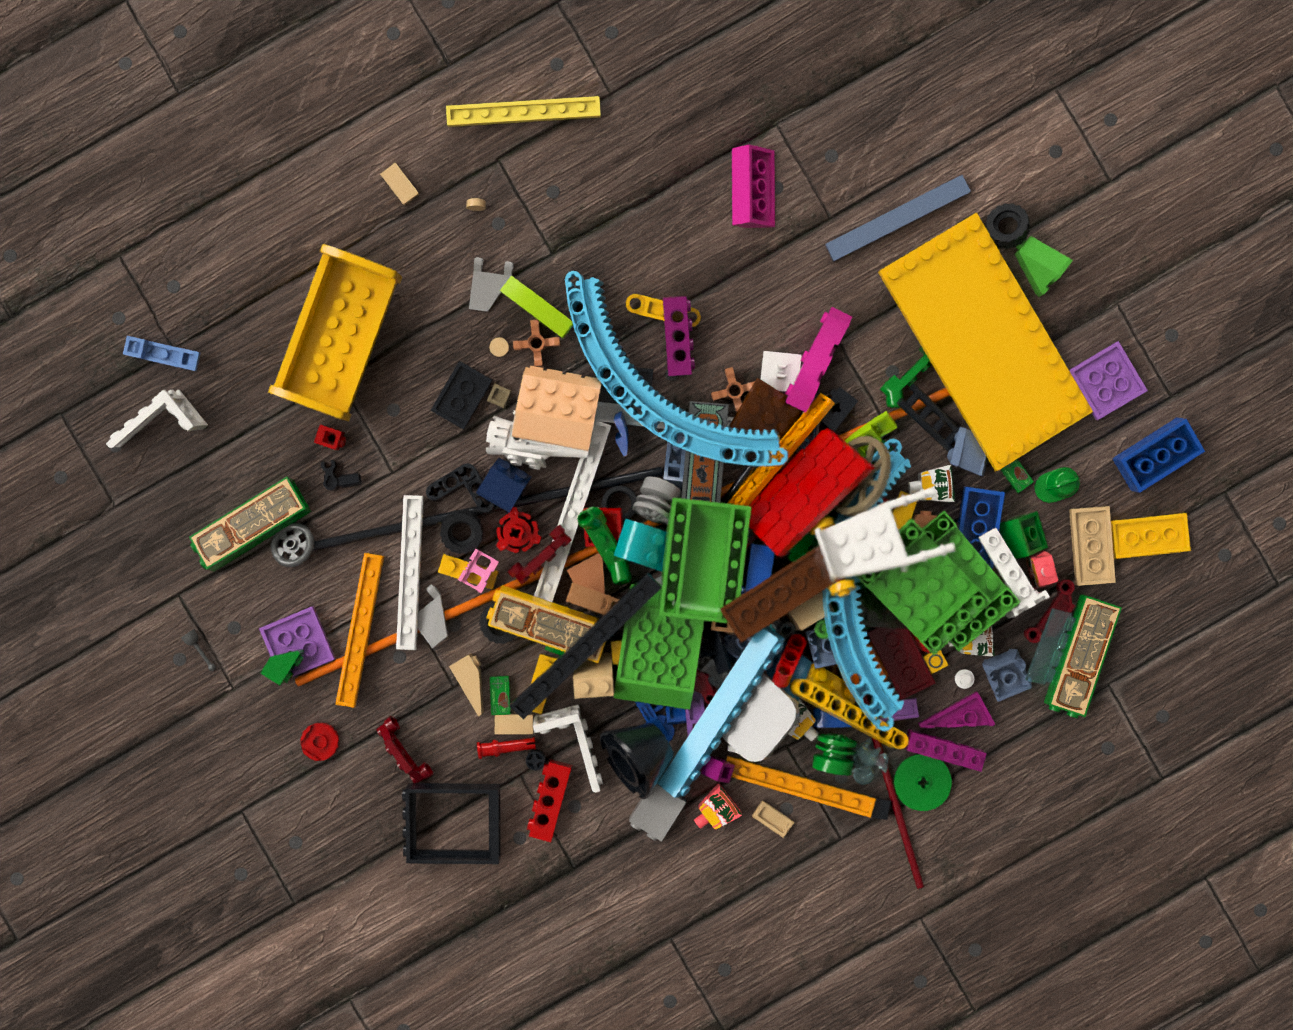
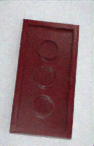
M897 617L867 631L901 700L936 684L909 629Z

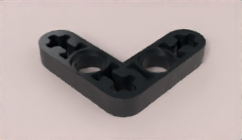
M469 463L463 464L430 484L426 489L427 497L434 502H438L466 486L481 512L490 514L496 508V505L492 502L489 504V509L483 507L484 502L481 496L473 493V486L475 484H482L483 479L477 469ZM467 468H468L469 470H473V471L470 472V474H471L470 477H468L467 475H464V474L466 473L465 470H466ZM458 473H459L460 476H463V477H461V478L463 479L462 482H461L460 478L457 476ZM456 478V485L449 488L447 486L448 479ZM440 484H443L444 488L447 489L446 492L443 489H441L443 487L440 486ZM434 488L437 489V490H440V491L437 492V493H438V496H437V497H435L434 495H431V494H433V489H434Z

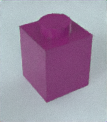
M711 756L709 762L703 765L701 774L718 782L729 783L735 765L720 757Z

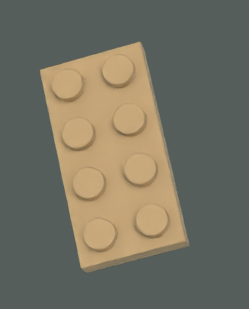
M1110 506L1069 509L1075 585L1116 583Z

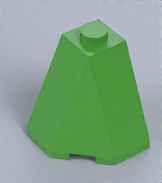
M1029 236L1022 244L1017 245L1016 248L1018 250L1014 254L1038 297L1044 295L1049 290L1048 285H1052L1057 281L1073 261L1032 236Z

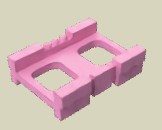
M475 549L470 557L471 561L467 564L468 567L465 568L466 570H463L458 580L482 593L487 585L486 581L489 579L491 572H494L499 561ZM481 555L491 560L487 569L477 565ZM471 572L481 576L478 586H474L467 581Z

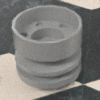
M646 477L640 489L643 495L637 496V502L634 503L633 510L649 521L667 525L672 498H681L682 491L674 484L663 479Z

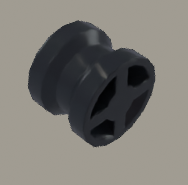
M539 749L531 750L526 757V765L529 769L535 771L540 770L546 761L544 752Z

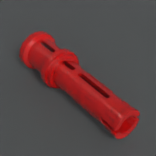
M535 737L504 742L493 740V742L483 744L477 742L478 758L482 759L485 756L498 757L500 753L535 750L536 744L527 745L528 743H535Z

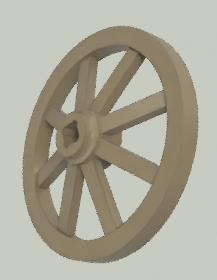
M870 436L858 437L848 443L857 452V448L869 445L865 459L870 463L872 462L875 448L879 452L880 459L873 465L876 468L846 496L841 504L838 503L833 508L834 511L844 516H856L867 511L877 502L888 483L891 470L889 451L881 441ZM881 467L878 481L873 480L872 475ZM871 485L874 489L866 498V488ZM859 492L858 505L847 508Z

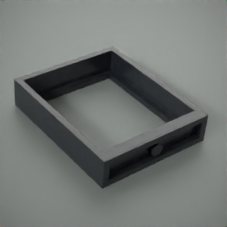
M408 783L406 789H403L402 801H405L406 808H403L402 813L403 820H406V826L403 827V838H406V845L403 846V857H406V863L499 864L501 858L500 784ZM416 793L488 794L489 850L417 849Z

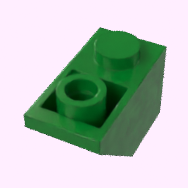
M299 649L271 656L260 674L279 686L285 682L288 683L294 675L292 673L294 667H298L304 659L302 656L304 650Z

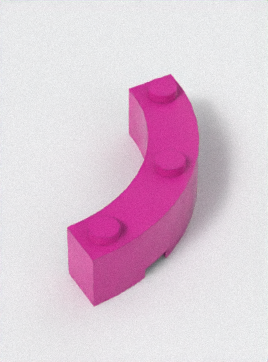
M831 307L828 313L824 312L820 320L823 324L809 352L805 350L800 360L803 364L794 383L789 384L785 392L788 395L785 403L807 412L816 395L820 380L824 376L836 349L834 345H839L852 316L834 307Z

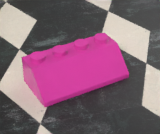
M750 144L732 148L733 226L744 228L775 227L774 150Z

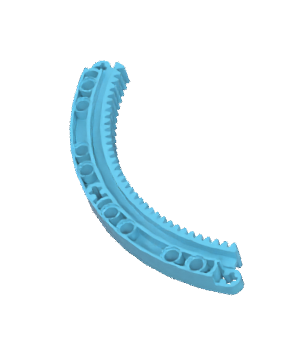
M571 271L566 275L565 285L568 307L574 330L584 355L597 378L612 398L632 418L669 443L705 458L729 464L754 467L781 466L787 463L789 455L785 449L779 447L780 436L777 434V431L772 430L770 434L769 431L764 430L762 434L761 431L756 430L754 434L752 430L746 432V430L741 429L739 432V429L733 428L732 430L728 426L724 429V426L720 424L718 426L713 422L710 424L707 420L703 421L699 417L696 418L692 414L689 415L683 409L672 403L670 404V401L664 399L665 397L660 395L658 391L653 390V387L648 385L643 376L638 374L639 371L633 368L634 365L629 362L630 359L621 350L623 347L618 344L619 339L614 337L616 333L611 330L613 328L609 324L611 319L607 317L609 312L604 309L607 305L602 302L605 300V297L601 295L604 293V290L600 288V286L604 285L603 282L594 277L584 280L583 276L577 271ZM574 276L579 279L575 283L578 288H574V284L570 282ZM582 303L583 309L580 312H576L577 305ZM588 325L589 331L586 334H582V328ZM610 369V377L604 379L603 374L605 370ZM623 387L625 392L623 396L618 397L617 390ZM634 405L641 408L643 412L641 415L638 414L636 409L632 408ZM663 422L665 424V429L663 432L659 433L657 430V426L659 423ZM683 433L685 441L679 444L677 436ZM732 449L733 457L727 460L724 453L726 450ZM777 451L784 454L781 462H778V459H772V455H777ZM750 452H755L757 455L754 462H749L747 459Z
M889 439L884 443L887 449L890 448L888 444H895L896 447L895 451L889 452L891 470L888 483L880 498L871 508L883 503V498L887 496V492L892 489L891 487L896 484L901 475L911 467L908 458L905 460L900 454L902 445L897 439ZM878 451L873 454L872 462H877L880 459ZM881 467L872 475L873 480L878 481ZM871 485L866 488V498L874 489ZM859 492L847 508L858 505ZM836 513L834 523L836 525L854 516H844ZM856 576L847 577L845 579L854 580L855 585L856 583L860 582V580ZM856 585V589L851 591L850 595L841 598L839 596H831L830 590L828 591V588L822 591L823 610L827 635L834 659L845 684L861 710L878 730L888 731L893 727L894 723L891 716L903 708L904 701H897L899 698L898 694L892 695L894 688H887L890 682H883L886 676H880L879 673L882 669L875 668L878 661L872 662L875 654L868 653L872 650V647H866V644L870 641L863 638L867 635V632L861 631L865 625L859 622L864 618L858 616L862 612L861 609H857L861 602L856 601V598L861 597V594L856 593L860 586ZM831 602L837 604L838 610L835 613L829 609ZM835 625L839 626L842 630L840 636H836L833 632ZM853 674H856L859 677V683L857 685H854L851 682V676ZM866 694H868L871 697V703L869 705H866L863 702V698ZM875 717L887 718V727L880 726L881 720Z

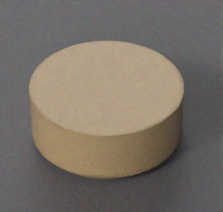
M479 198L468 199L466 208L471 211H483L486 209V201Z
M495 338L490 343V351L496 357H504L509 352V344L503 338Z

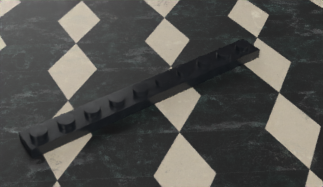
M647 573L510 704V707L524 720L646 604L662 586Z

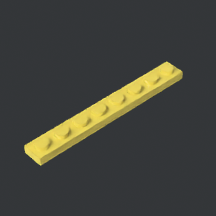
M599 96L446 106L448 127L601 117Z

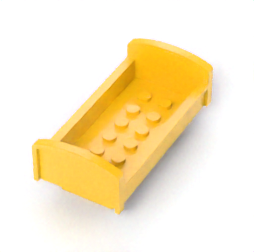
M323 244L320 250L322 253L321 260L274 386H270L268 392L349 421L352 415L349 413L396 285L401 283L402 276L395 270Z

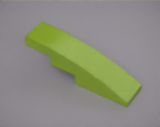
M510 276L501 288V293L561 338H564L572 328L573 322L513 276Z
M885 411L844 441L849 443L858 437L870 436L882 442L881 437L895 430L897 424L889 413ZM869 445L857 448L858 453L865 457Z

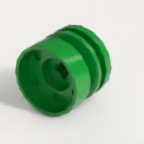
M817 734V740L823 743H817L815 747L822 750L823 753L814 754L812 768L831 774L852 775L854 762L846 758V756L856 754V751L850 748L857 747V741L839 734Z

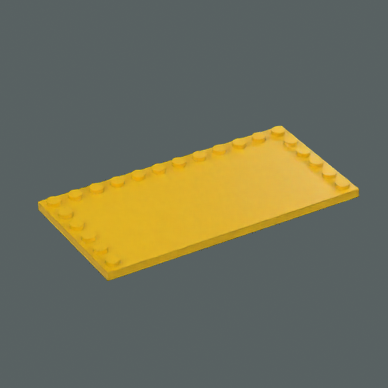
M977 212L878 271L995 471L1002 469L1093 412Z

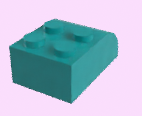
M625 519L613 556L662 572L667 532Z

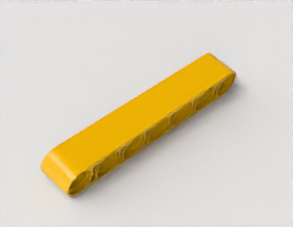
M800 678L794 679L791 682L790 690L795 696L882 744L896 749H904L908 745V736L904 732L892 727L888 731H882L880 735L879 730L868 719L861 708L816 683ZM803 683L804 690L801 692L800 685ZM819 692L820 699L817 701L816 694ZM833 701H835V703H836V706H835L834 709H832V703H833ZM849 710H851V717H850V718H848V711H849ZM867 719V725L864 727L863 722ZM881 720L880 726L887 727V723ZM897 736L898 742L895 744V737Z

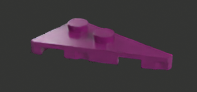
M977 691L918 723L920 728L996 725Z

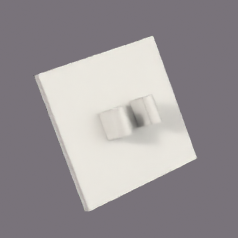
M763 351L761 380L778 391L786 392L789 384H793L797 377L802 355Z

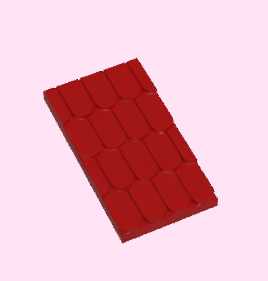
M826 428L805 449H801L750 503L749 528L777 556L783 557L788 551L804 555L816 536L812 535L810 530L823 517L827 518L832 509L876 467L833 430Z

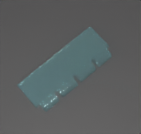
M1052 608L1025 680L1044 685L1046 681L1052 683L1056 670L1051 667L1052 665L1058 667L1063 654L1058 649H1065L1070 636L1065 631H1072L1076 618L1071 617L1072 614L1070 612Z

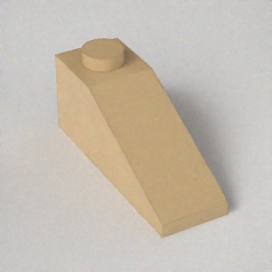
M470 653L449 667L475 712L480 716L484 712L481 669L479 667L481 663L476 655L473 656Z

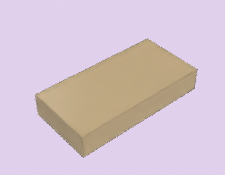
M396 163L380 174L404 206L419 195Z
M518 714L495 715V734H533V714H529L524 720Z
M764 800L761 801L752 814L753 818L782 838L786 836L794 824L793 820Z

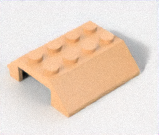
M531 365L530 368L526 367L519 392L512 437L589 451L601 382L598 381V378L585 376V378H581V375L566 372L565 375L562 374L563 371L552 369L544 371L542 367Z

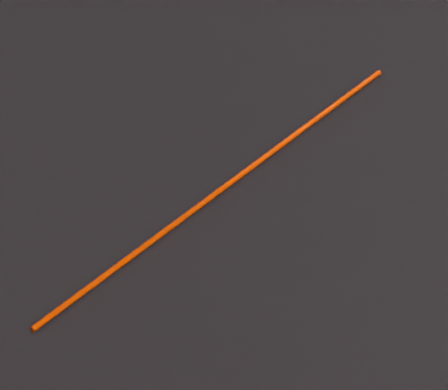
M946 388L928 395L933 402H938L951 396ZM919 399L912 408L918 411L927 405ZM902 408L889 413L894 421L908 415ZM865 424L860 425L838 436L841 437L843 440H846L850 435H852ZM796 455L791 456L777 473L781 472ZM733 483L721 488V498L725 496ZM649 520L642 523L654 528L662 525ZM587 547L567 557L564 568L599 552L596 547ZM543 567L535 575L531 573L529 575L530 578L522 585L515 579L503 586L516 590L540 579ZM501 586L444 611L445 620L452 619L492 601L495 591L500 590ZM397 633L368 645L366 656L396 644ZM344 656L296 677L295 682L299 687L342 668Z

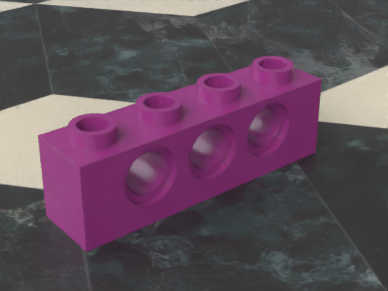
M686 296L663 297L668 376L691 375V370L695 369L694 358H690V350H694L693 339H689V331H692V319H688V312H691V302L687 300ZM674 312H682L683 319L678 322L672 319ZM676 331L684 332L682 340L677 341L674 339ZM678 350H683L686 356L684 359L678 360L675 358V353Z
M908 729V745L905 747L907 751L982 772L987 754L983 750Z

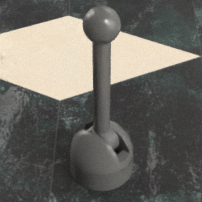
M193 629L181 637L185 644L194 645L207 663L209 671H215V664L209 661L197 644L199 638L197 632Z

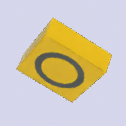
M941 650L935 655L929 652L922 656L931 674L948 666Z

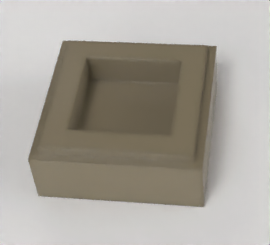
M494 383L487 401L505 409L512 391Z

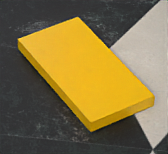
M1187 513L1111 521L1114 559L1191 551Z

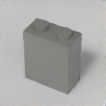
M657 783L651 795L646 799H640L629 817L630 825L638 831L642 829L647 832V836L652 840L657 841L658 839L662 842L684 807L686 799L684 797L674 798Z

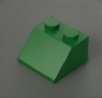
M1038 511L1000 523V534L1015 559L1027 557L1048 548Z

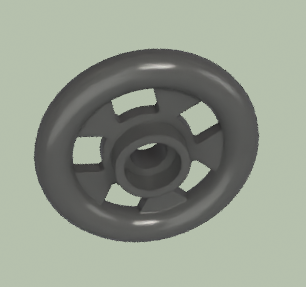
M296 522L274 534L271 542V552L274 559L285 567H296L303 564L309 559L314 549V537L311 530L304 524ZM294 530V535L288 536L287 532ZM303 534L306 537V541L302 542L299 538V536ZM280 540H284L283 548H279ZM301 548L304 550L301 556L296 555ZM285 552L291 554L289 560L283 557Z

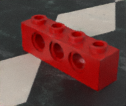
M550 759L549 764H544L542 774L545 775L544 782L539 783L537 793L540 794L539 800L534 801L532 808L535 815L533 819H529L527 830L530 831L529 837L551 842L572 768L571 764ZM549 778H557L559 784L552 786L549 783ZM545 796H551L554 799V802L552 804H546L543 798ZM545 814L549 820L543 823L539 820L538 816Z

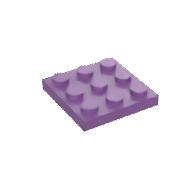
M1119 341L1069 369L1090 405L1095 420L1101 419L1148 391Z
M314 606L259 628L270 656L299 649L304 650L302 655L304 659L298 667H294L292 671L294 673L293 676L336 659Z

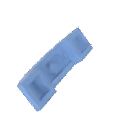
M127 336L123 355L197 371L201 354L200 352Z

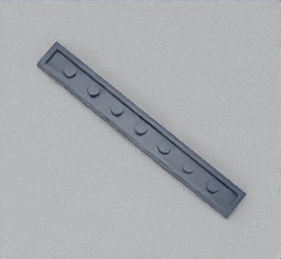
M960 175L826 243L825 247L833 262L969 194L971 191L963 175Z

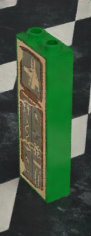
M287 476L189 537L192 542L190 545L193 551L198 553L201 558L199 560L201 566L205 570L215 572L312 511L295 481Z
M1079 595L1044 703L1049 705L1048 709L1059 713L1061 709L1068 711V716L1077 719L1079 715L1086 717L1122 607L1086 595Z

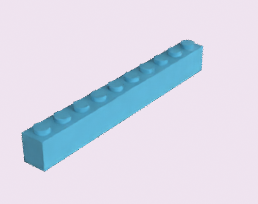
M767 626L754 634L658 782V785L674 798L684 797L690 791L689 786L692 781L699 777L700 769L711 758V752L720 745L721 737L731 728L730 723L741 713V706L752 696L751 691L761 682V676L764 671L771 667L773 657L782 650L785 639Z

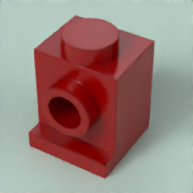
M319 425L314 443L339 451V448H343L346 443L345 433ZM332 435L336 437L334 442L330 441Z

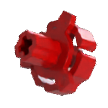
M514 507L510 513L508 512L499 520V523L503 525L510 518L503 527V536L502 527L496 529L499 540L496 546L500 551L507 549L508 551L518 553L520 548L512 546H522L530 541L526 547L522 548V551L526 552L534 544L540 543L542 537L538 535L537 521L531 522L534 527L532 533L529 523L519 518V516H524L531 520V514L523 511L519 512L517 507ZM515 529H520L521 531L518 536H513L512 534Z

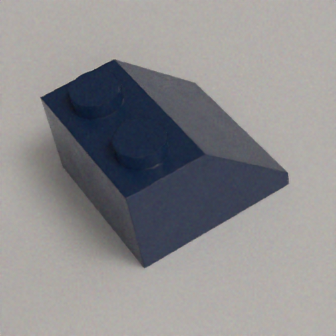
M498 458L490 468L476 494L510 513L525 492L532 476L507 461Z

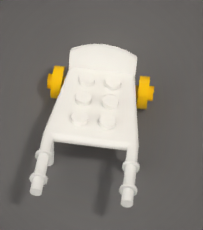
M933 487L926 490L920 489V492L907 496L901 495V498L880 504L836 525L833 518L823 517L810 530V533L816 535L819 540L830 579L836 583L829 587L831 596L845 597L856 589L854 580H845L847 577L901 567L902 572H907L911 564L921 561L927 562V559L940 555L946 556V553L955 551L953 543L944 546L941 544L938 548L925 552L922 550L921 553L908 557L891 511L892 508L902 505L907 506L908 503L921 499L926 500L927 497L934 496Z

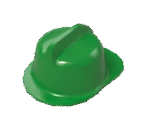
M1058 468L1041 475L1036 480L1034 486L1035 493L1043 502H1057L1074 495L1079 489L1080 481L1077 473L1071 468Z

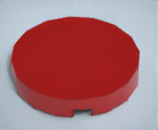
M327 723L312 724L302 733L300 738L301 749L309 759L314 761L329 759L337 752L339 747L338 733Z

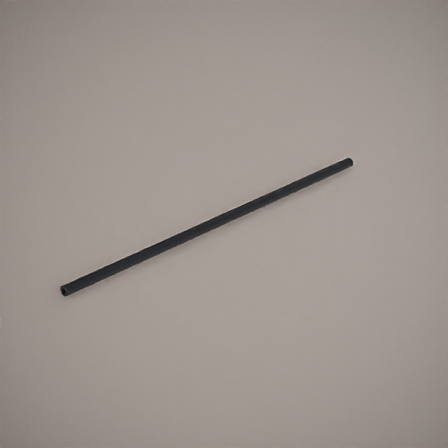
M661 467L596 480L592 482L590 491L644 480L646 477L663 476ZM571 486L522 496L514 507L567 497ZM484 504L483 506L487 509L490 508L489 504ZM496 505V508L493 512L502 511L504 509ZM477 506L463 509L464 511L469 510L471 513H475L476 516L485 514ZM452 512L424 517L422 528L441 524L446 516ZM402 522L314 541L313 551L402 532Z

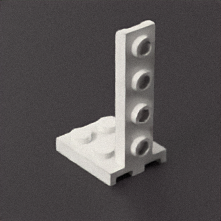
M163 390L152 399L153 403L151 405L145 406L138 411L139 415L136 418L128 420L121 431L114 432L106 444L109 448L122 447L164 409H167L172 415L177 417L179 425L184 430H203L208 424L180 390L176 392L174 390H169L168 392Z
M997 528L979 537V541L1007 587L1020 601L1018 605L1005 614L1008 619L1016 617L1050 597L1046 590L1042 592L1034 591Z
M579 704L534 716L533 729L535 733L540 732V734L548 733L552 728L556 727L559 729L567 728L571 723H574L592 791L599 792L603 781L601 773L596 772L595 767L598 766L596 755L591 754L590 749L593 748L591 737L586 736L585 731L588 730L586 719L581 717Z

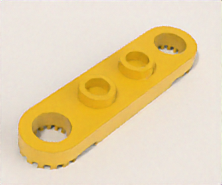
M632 294L627 298L626 307L631 313L664 321L663 300L640 294ZM633 298L641 301V306L638 309H633L630 306V301ZM691 307V312L697 315L696 321L692 323V327H695L699 324L701 315L697 309ZM680 311L674 312L672 319L677 322L681 321L683 313Z

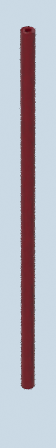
M866 694L863 698V702L866 705H869L868 697ZM872 738L917 889H921L924 887L888 764L884 765L886 757L881 742Z

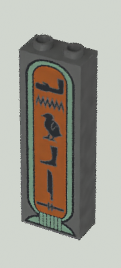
M690 401L689 415L692 414L696 418L703 419V421L707 420L710 424L712 422L717 424V426L720 424L725 429L727 426L729 404ZM686 450L682 499L720 503L724 462L705 458Z

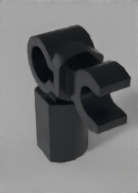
M331 460L332 465L330 468L326 467L325 462H321V468L325 471L323 485L327 490L336 491L340 486L341 488L362 485L359 472L340 475L337 478V473H335L337 468L336 461Z

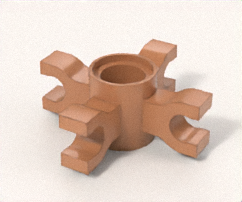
M530 320L532 335L525 341H513V348L515 351L530 349L534 353V365L536 367H543L542 352L546 347H559L560 338L544 339L540 335L539 321ZM535 339L542 341V345L538 349L532 347V342Z
M731 367L725 369L728 381L726 389L712 392L711 396L713 401L726 397L733 400L735 412L737 413L742 404L741 396L743 393L750 391L754 382L743 385L736 382L734 370ZM737 386L740 390L739 395L732 396L729 388Z

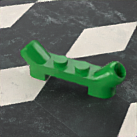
M922 346L918 350L923 356L900 379L893 375L880 388L886 395V406L888 408H901L897 405V402L901 398L903 399V388L906 385H912L917 380L916 375L920 371L922 373L931 366L930 360Z
M589 507L578 514L577 523L586 530L610 570L613 583L622 585L630 582L632 579L629 569L630 561L613 556L617 541L606 524L607 519L597 507Z

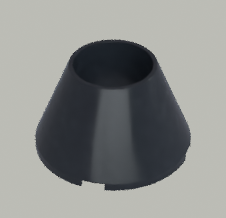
M652 723L609 730L600 735L602 750L606 749L609 755L606 759L621 782L633 794L639 793L641 795L639 796L640 799L648 798L673 758L672 748L665 735Z

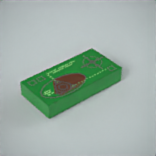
M1018 459L1000 469L1016 493L1021 492L1034 482Z
M509 675L490 676L491 715L511 714Z

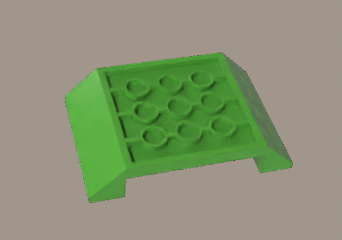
M943 511L924 526L922 530L938 547L941 544L944 546L953 543L955 551L946 553V555L992 601L950 640L953 646L960 651L1018 605L1020 601L1009 587L1005 586L956 527L957 525L949 515Z
M912 518L898 530L908 557L919 554L922 550L925 552L938 548ZM947 555L927 559V562L921 561L911 564L907 572H902L901 567L856 575L933 655L938 653L992 602Z
M659 590L624 625L614 698L690 710L704 620L659 616Z

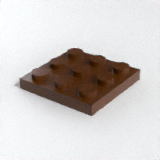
M757 378L729 427L732 430L737 428L739 432L741 429L746 430V432L752 430L754 434L756 430L761 431L762 434L764 430L769 431L770 434L772 430H775L781 440L799 419L803 411L785 403L788 396Z

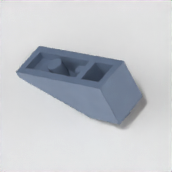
M683 433L677 436V442L681 444L685 441ZM667 441L663 480L674 484L682 490L686 450Z

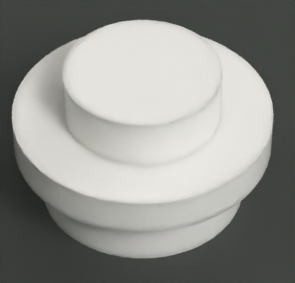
M962 669L956 673L955 683L960 688H969L974 683V675L971 671Z

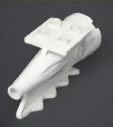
M493 416L494 421H491L489 424L486 442H490V448L486 447L487 454L505 455L510 464L515 466L526 464L532 469L540 470V467L546 468L547 464L544 460L550 456L588 458L590 454V447L589 451L512 437L514 420L511 422Z

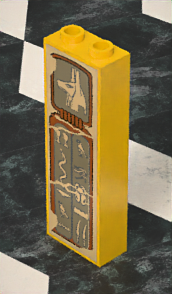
M503 585L500 590L495 591L492 600L495 601L494 608L490 607L486 617L490 619L488 623L490 627L563 652L599 620V618ZM605 643L587 660L599 663Z

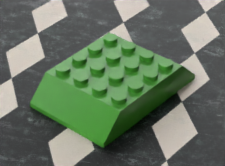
M672 498L661 576L662 588L659 593V616L728 623L719 609L741 596L751 513L750 506Z

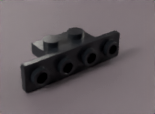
M704 621L699 658L713 656L717 673L722 674L731 669L725 641L721 632L711 631L712 621ZM716 622V627H720L719 622Z

